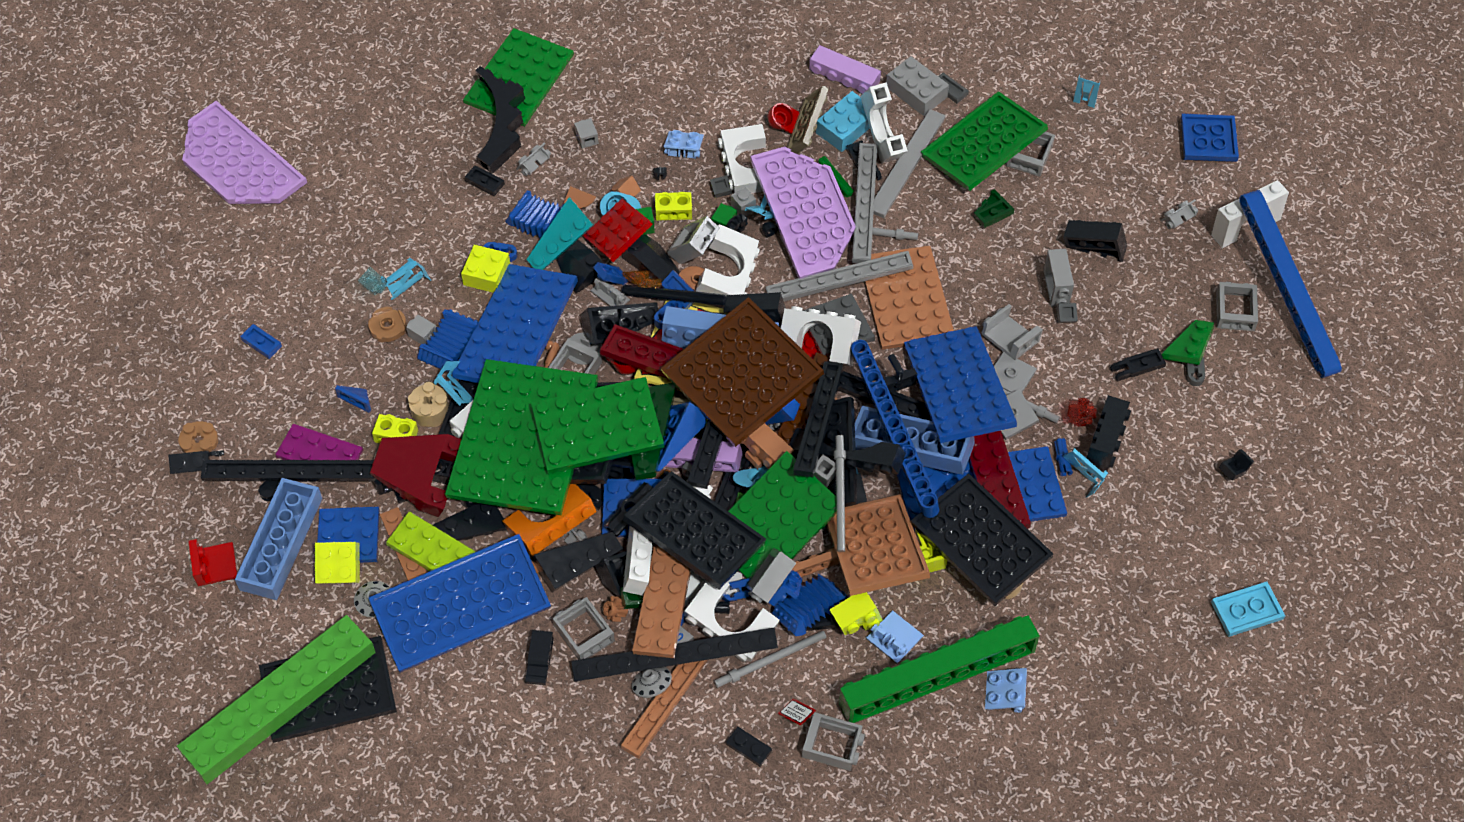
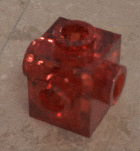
M1088 398L1069 399L1068 422L1075 423L1077 426L1092 424V419H1096L1097 408L1094 407L1093 402Z

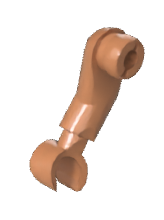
M548 341L546 345V350L549 353L544 362L545 368H549L558 354L560 346L557 342Z

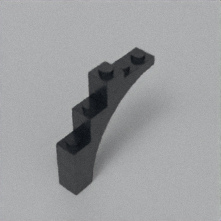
M479 66L475 70L478 80L488 88L496 103V122L491 137L486 146L477 155V159L483 168L493 174L521 147L520 136L515 130L523 123L522 112L517 106L525 100L524 89L520 84H515L511 80L505 83L501 78L497 79L489 69L485 70Z

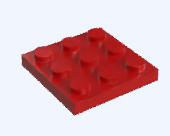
M621 199L583 236L610 261L614 262L653 224L624 199Z

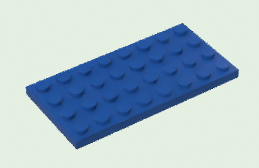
M509 264L498 288L493 293L459 359L458 366L452 372L453 378L479 383L486 359L536 366L578 282L577 276Z
M977 326L904 342L911 367L918 374L917 383L940 443L1017 427L1016 418Z
M1048 446L1008 452L1030 522L1067 516V510ZM969 460L963 475L924 467L937 499L968 473L974 478ZM901 468L897 478L903 502L911 521L921 513V510Z
M520 534L369 597L399 673L551 608V604Z

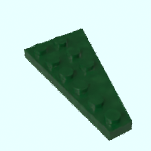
M673 383L649 387L663 440L664 436H666L671 415L670 410L677 389ZM662 448L631 455L636 480L656 477Z

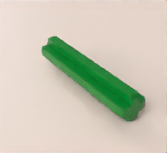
M826 156L819 158V164H826L831 167L842 194L846 198L852 196L854 190Z

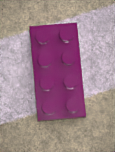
M292 424L275 455L276 458L282 460H358L363 452V447Z

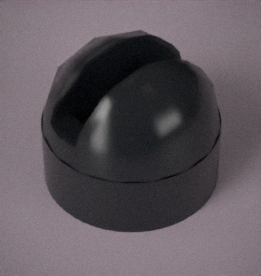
M653 168L654 178L659 180V175H661L662 180H664L667 176V168Z
M765 222L762 225V233L766 238L777 233L778 229L772 222Z

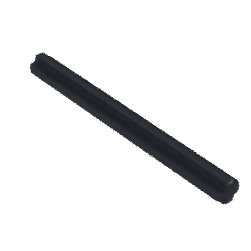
M626 284L623 285L622 293L626 296L713 305H725L727 301L726 295L656 287L646 288Z

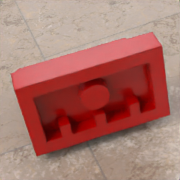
M197 539L188 541L192 574L198 587L236 578L238 573L233 542L204 548L199 546Z

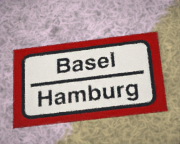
M793 698L778 714L801 726L816 710Z

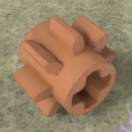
M611 596L610 601H606L603 606L604 615L607 616V620H612V622H621V617H626L628 614V609H624L620 597Z

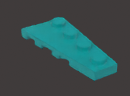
M569 197L526 260L533 268L545 270L590 230L594 224Z

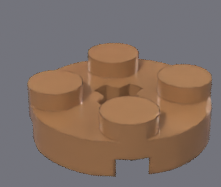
M383 307L374 311L372 318L368 321L371 335L379 342L397 340L406 332L407 323L404 314L400 310H393L392 307ZM385 322L392 323L389 327H384Z
M197 421L186 423L183 426L178 442L180 448L185 453L211 452L212 449L216 448L219 438L213 424ZM197 436H201V438H203V440H200L199 443H196V441L194 440V438H197Z

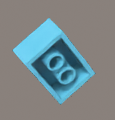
M853 91L822 115L816 123V134L841 152L846 149L847 145L852 144L870 129L861 98Z

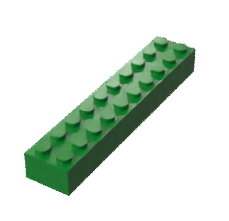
M1029 615L1025 617L1018 616L1007 624L1000 623L989 631H979L971 638H961L953 645H943L935 652L923 653L914 660H905L896 667H887L878 674H869L860 681L844 684L840 688L839 706L847 722L856 723L1035 653L1040 635Z

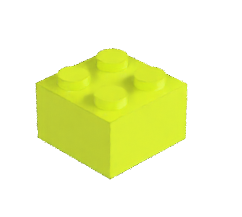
M474 245L461 273L463 285L494 293L510 264L509 253Z
M358 542L315 543L316 584L359 583L360 545Z

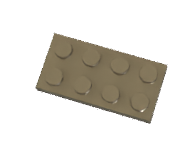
M824 85L804 98L787 148L791 149L793 153L799 154L802 149L808 148L812 143V134L817 129V120L822 115V106L828 98L826 95L829 89Z

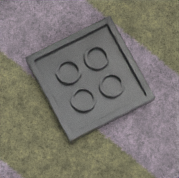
M852 293L803 310L809 312V309L819 310L820 314H826L827 311L835 312L840 317H844V314L856 316L855 319L861 321L858 340H864L867 343L875 341V336ZM816 324L808 331L819 352L830 357L833 343L832 331L826 324Z

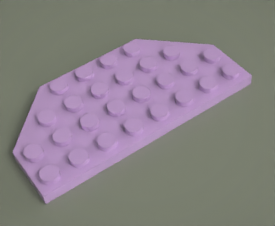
M213 102L188 120V133L185 139L183 163L228 204L281 203L307 183V179L219 102Z
M786 147L751 156V163L798 278L802 279L810 275L835 269L856 226L831 167L826 164L816 163L814 159L803 154L793 153L791 149Z

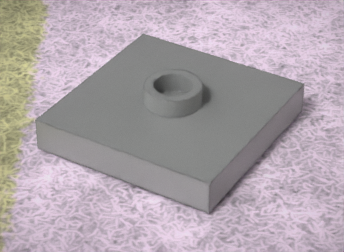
M1005 352L1002 353L994 365L1003 389L1011 393L1018 389L1023 393L1037 371V368L1019 359L1014 360Z
M1020 389L1006 396L1016 418L1017 427L1001 430L1005 440L1039 422L1038 417Z

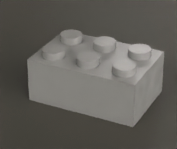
M912 56L887 74L886 82L888 89L923 116L928 113L929 109H934L948 97L949 84Z

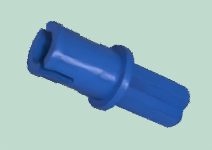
M1058 438L1054 443L1060 475L1067 476L1066 472H1068V475H1072L1071 463L1063 457L1065 454H1068L1066 440Z

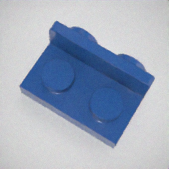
M791 570L768 603L775 606L778 601L782 602L788 594L797 599L802 583L800 575L796 571Z

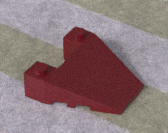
M449 434L382 438L370 474L388 488L398 492L403 499L413 503L419 511L439 517L446 505V491L431 486L439 459L455 462L462 439Z

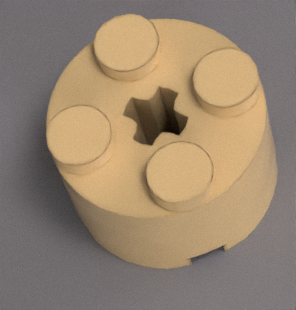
M426 382L424 385L415 388L408 396L412 418L419 426L437 427L443 423L449 404L447 395L441 387L434 385L432 382Z

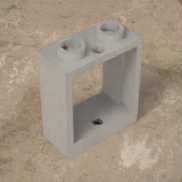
M1044 132L1032 142L1046 147L1041 160L1018 153L1007 162V167L1040 177L1052 150L1055 135Z
M708 216L685 225L667 253L680 264L703 255L720 227Z
M1048 250L1043 271L1050 305L1053 307L1058 303H1070L1074 282L1067 250Z
M1219 282L1216 291L1217 328L1255 331L1258 324L1257 285ZM1225 294L1249 296L1251 315L1225 313Z
M568 338L549 368L561 370L568 357L573 356L590 364L585 373L595 375L602 364V359L599 352Z
M773 548L746 585V588L750 590L748 594L760 603L763 600L768 603L796 565V562L781 551Z
M587 597L575 601L570 608L558 612L553 618L555 629L578 660L588 659L615 641L614 632ZM587 612L601 633L578 647L563 626Z
M814 712L804 743L802 757L851 771L852 765H857L860 753L856 752L857 748L863 745L865 734H862L863 726ZM820 727L854 736L848 759L813 750Z

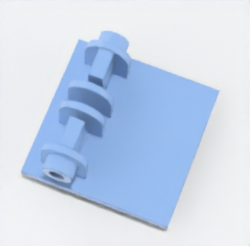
M679 130L669 131L664 145V154L677 157L678 150V157H680L681 149H683L684 158H686L688 150L687 158L696 159V157H700V147L704 134L697 132L684 133Z
M892 610L879 626L875 624L871 628L872 632L866 639L898 664L924 635Z
M1027 668L987 671L985 709L1013 708L1014 712L1021 713L1025 707Z

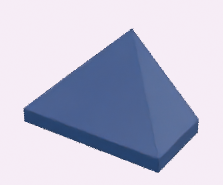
M339 385L335 387L338 398L370 413L371 407L366 389Z

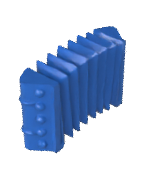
M527 190L512 212L509 213L510 215L505 222L510 226H516L517 230L521 228L522 233L526 230L527 235L531 232L533 237L538 234L540 239L563 205L559 207L558 203L555 205L553 202L550 205L549 201L546 203L544 199L540 201V197L536 198V195L532 197L531 191Z
M444 309L442 312L444 319H440L441 323H438L439 327H436L437 332H433V336H430L431 340H426L427 344L420 345L417 359L440 370L446 361H458L478 324L477 320L471 319V317L467 318L458 312H453L452 309Z
M818 574V580L812 578V583L805 580L806 586L801 585L797 599L788 594V598H785L783 602L778 601L774 607L772 615L780 620L779 622L795 636L806 634V628H812L811 623L815 625V620L820 621V616L826 618L825 613L830 615L831 608L849 598L834 582Z

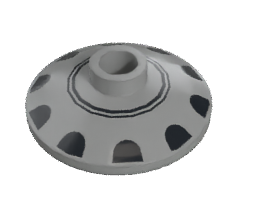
M381 581L365 583L357 590L354 596L355 608L363 616L376 617L369 597L391 587Z
M666 667L640 671L632 681L633 692L642 698L657 696L669 687L672 680L671 673Z

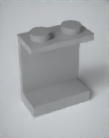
M1008 304L1003 309L1000 308L991 318L985 319L981 335L1016 360L1039 343L1043 329L1039 326L1034 327L1030 331L1025 329L1009 317L1012 306Z

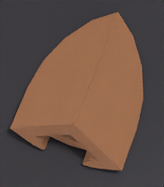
M632 175L620 179L612 187L613 192H620L633 197L641 191Z
M570 186L564 203L570 197L579 208L591 205L595 201L596 196Z

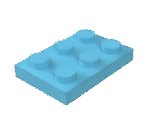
M1268 582L1219 596L1211 601L1228 637L1285 618V614Z

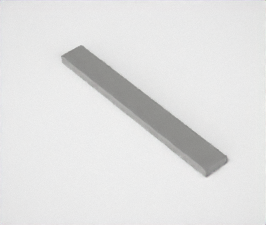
M929 109L908 143V151L898 159L874 198V215L885 218L922 158L921 151L930 145L944 122L946 115Z
M859 144L855 208L856 228L854 230L852 263L871 260L877 144Z
M904 251L817 273L802 279L797 278L766 286L767 293L781 292L783 301H788L913 269V263L909 251Z

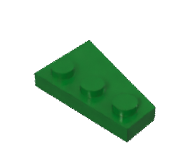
M1195 320L1162 353L1163 358L1200 365L1214 329V322Z

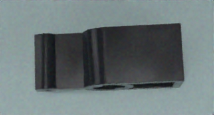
M532 630L525 684L546 685L554 642L553 632Z

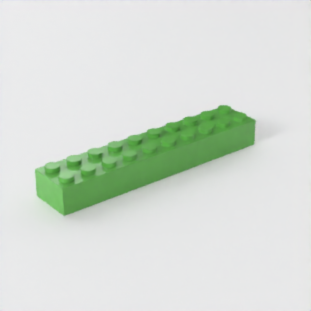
M348 615L344 616L178 744L177 748L202 780L209 784L375 654L373 643Z

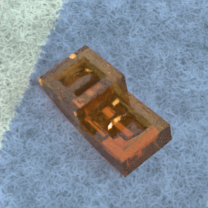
M635 270L623 272V276L637 286L645 288L662 286L661 279L649 278V271Z

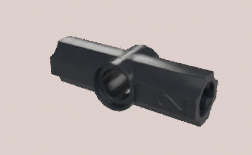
M644 482L630 498L622 502L617 512L604 524L605 528L618 537L629 525L623 521V517L627 513L626 509L638 503L653 487Z

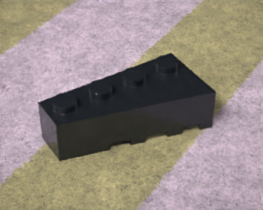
M1109 395L1107 396L1086 458L1101 472L1108 471L1109 467L1113 468L1116 459L1113 453L1119 450L1121 441L1118 438L1119 436L1123 437L1126 425H1123L1124 420H1129L1132 411L1128 409L1130 402Z
M610 532L535 554L531 559L553 593L595 568L603 559L620 553L623 547L615 534Z

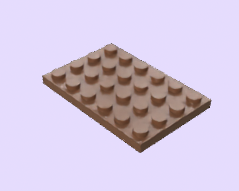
M931 246L871 254V260L909 251L913 263V269L864 281L882 350L903 347L904 342L912 339L954 331Z
M901 495L845 507V552H837V514L827 523L850 596L930 578L928 566Z

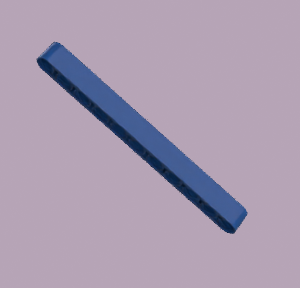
M1255 190L1240 195L1239 202L1316 371L1320 372L1321 378L1340 373L1342 367L1262 192Z
M856 340L851 346L855 364L890 442L899 444L906 452L901 467L920 510L925 517H935L939 513L938 499L867 342Z

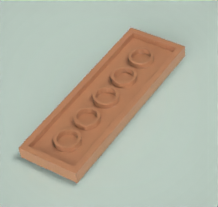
M654 544L649 583L644 592L632 651L633 654L674 658L691 569L656 544Z

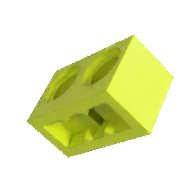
M691 192L655 193L656 221L692 220Z
M379 414L372 435L374 442L380 443L382 438L417 436L418 427L416 421L412 419H401L390 414Z

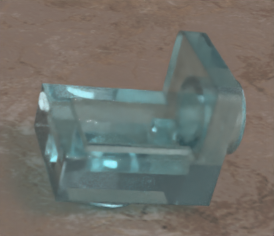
M371 267L358 280L361 285L374 295L378 292L382 293L388 283L384 276L378 274Z

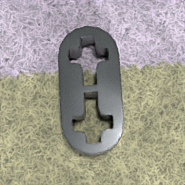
M1203 357L1200 365L1194 366V364L1185 363L1187 381L1192 386H1200L1204 382L1205 365ZM1194 372H1197L1198 380L1193 376Z

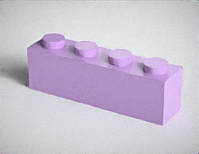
M819 45L810 58L809 70H812L813 73L824 75L829 80H835L846 87L857 89L862 94L869 87L878 85L880 82V70Z
M692 438L665 467L682 468L686 462L693 465L701 440ZM723 441L713 471L738 472L742 458L740 444L735 447L730 441Z

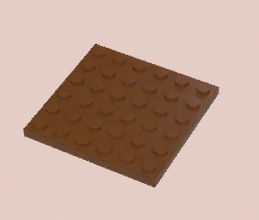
M749 297L661 368L663 374L699 408L705 417L735 447L824 374V370Z

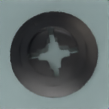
M738 214L730 219L726 227L742 233L748 224V218L744 214Z

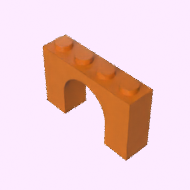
M570 484L562 515H556L544 522H533L520 510H517L504 519L503 523L511 537L520 534L527 552L533 557L597 511L591 498L576 484Z

